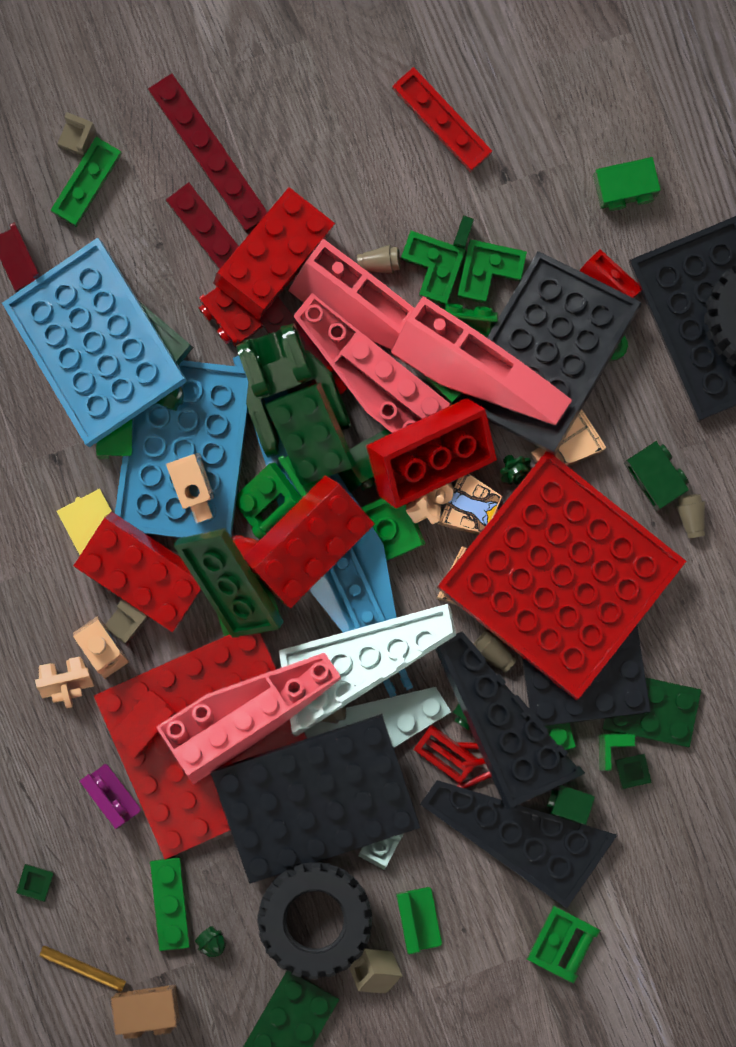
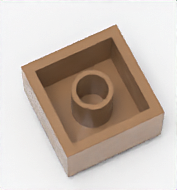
M176 985L118 992L111 998L115 1035L123 1034L124 1039L141 1037L144 1031L153 1030L154 1035L171 1033L172 1029L180 1021Z

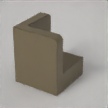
M66 112L64 116L66 124L57 145L84 157L96 133L94 123Z
M122 599L117 605L118 609L105 624V627L123 643L128 645L149 617Z
M364 949L360 958L349 967L356 987L360 992L387 993L402 977L395 956L391 951Z

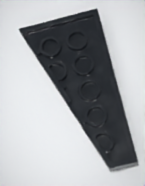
M463 632L457 633L456 636L435 648L506 810L586 774L580 766H576L567 756L568 752L563 746L558 745L547 733L548 729L518 695H514L505 685L506 681L502 676L496 674L485 662L486 658Z
M436 780L420 803L425 809L566 909L617 837V834L521 805L506 810L501 799Z

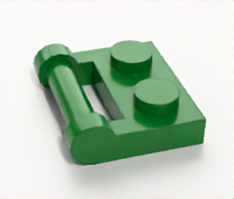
M273 462L268 464L237 494L236 506L253 527V534L261 540L302 498L278 465ZM283 495L285 502L264 521L261 514Z
M553 905L526 959L575 984L578 978L576 973L594 937L598 938L601 930ZM576 928L584 932L566 968H563L558 964Z

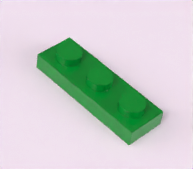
M96 137L51 208V213L77 228L121 157L122 152Z
M178 857L150 861L159 951L189 948L181 859Z

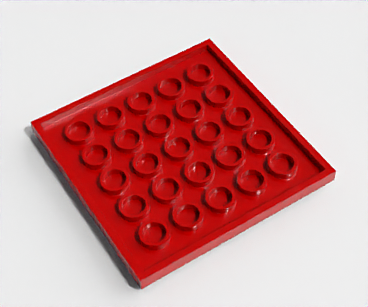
M546 451L436 588L574 699L578 700L687 561L557 457Z
M261 633L231 637L229 634L93 695L164 859L230 831L212 775L210 773L195 784H192L160 733L139 758L134 759L125 751L127 748L112 736V732L149 690L154 691L178 713L206 694L277 670ZM289 719L272 733L223 766L307 739L306 733L304 731L297 737L292 734Z

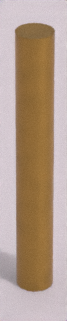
M44 945L40 952V957L122 992L125 986V980Z

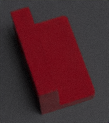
M13 222L9 224L10 230L0 234V260L17 293L38 279L40 274L17 225Z

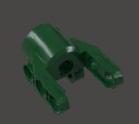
M295 323L281 326L278 331L256 339H247L237 345V351L248 379L246 405L267 458L280 454L278 447L279 438L275 427L271 423L272 419L264 398L316 379L317 384L321 383L341 431L351 427L350 419L333 373L309 350L305 351Z

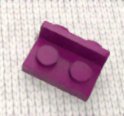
M103 764L92 774L86 775L79 781L115 829L120 828L141 811L139 805L108 764Z

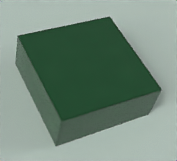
M463 215L453 245L465 249L474 222L473 218Z
M645 754L615 760L621 789L652 783Z
M25 864L16 893L45 902L55 872Z

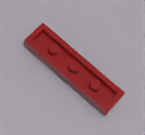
M414 67L392 86L395 93L470 173L492 154L489 146Z

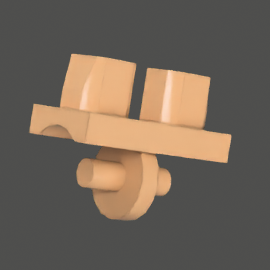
M446 484L411 501L412 503L406 507V512L412 521L416 524L428 518L432 525L439 522L441 504H446L453 498L454 489L452 484Z
M81 657L68 659L66 661L68 672L57 674L55 664L49 663L39 666V679H36L35 682L41 698L52 696L53 703L64 701L68 709L73 707V698L82 696L81 689L94 687L92 676L88 668L85 667Z

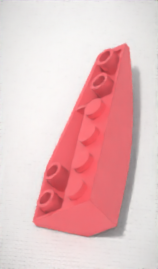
M325 239L320 242L304 263L288 292L303 303L313 293L371 341L390 350L393 349L406 320L415 309Z
M311 293L293 316L367 414L391 433L450 406L448 401L313 293Z
M424 296L406 320L391 351V354L440 386L555 426L572 402V399L524 363Z
M322 653L206 694L156 728L192 784H195L209 775L211 771L223 766L287 722L339 681L341 676L327 655Z

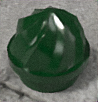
M181 386L156 403L177 411L179 404L182 405L184 402Z
M213 926L204 930L195 940V943L199 946L198 951L208 957L222 955L226 946L223 932L221 930L217 931Z

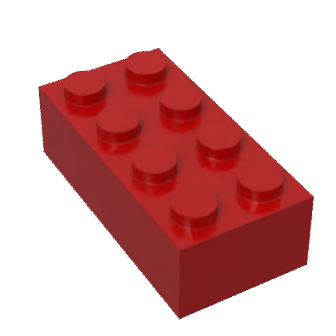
M288 187L219 269L213 284L257 319H260L301 270L323 239L326 240L330 235L335 223Z
M468 398L366 445L379 497L396 509L497 460L486 410Z
M325 475L244 556V559L254 575L268 590L291 609L375 523L339 483Z
M110 512L103 518L73 565L171 632L180 625L202 591L180 556L113 512Z

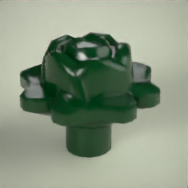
M507 455L503 459L505 467L500 470L502 474L501 481L503 483L508 482L510 485L513 483L515 485L520 484L532 470L530 458L519 456L515 459L513 455Z

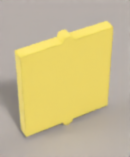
M100 489L82 498L76 497L75 502L57 511L79 555L88 544L103 518L112 512Z

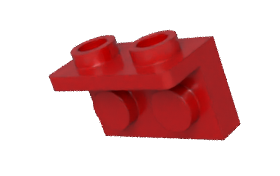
M218 287L206 296L203 294L199 297L202 304L198 307L200 312L208 321L213 319L220 328L216 332L226 345L231 342L236 348L238 344L243 343L263 327L259 319Z

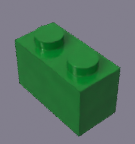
M653 157L599 168L593 174L601 209L609 208V211H616L625 208L627 203L636 201L638 205L653 202L654 197H657L661 191Z

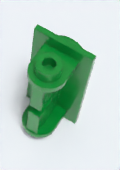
M447 303L445 307L439 306L465 324L470 325V327L486 338L495 325L491 324V322H497V312H492V309L489 307L477 306L472 310L463 309L462 305L456 303Z

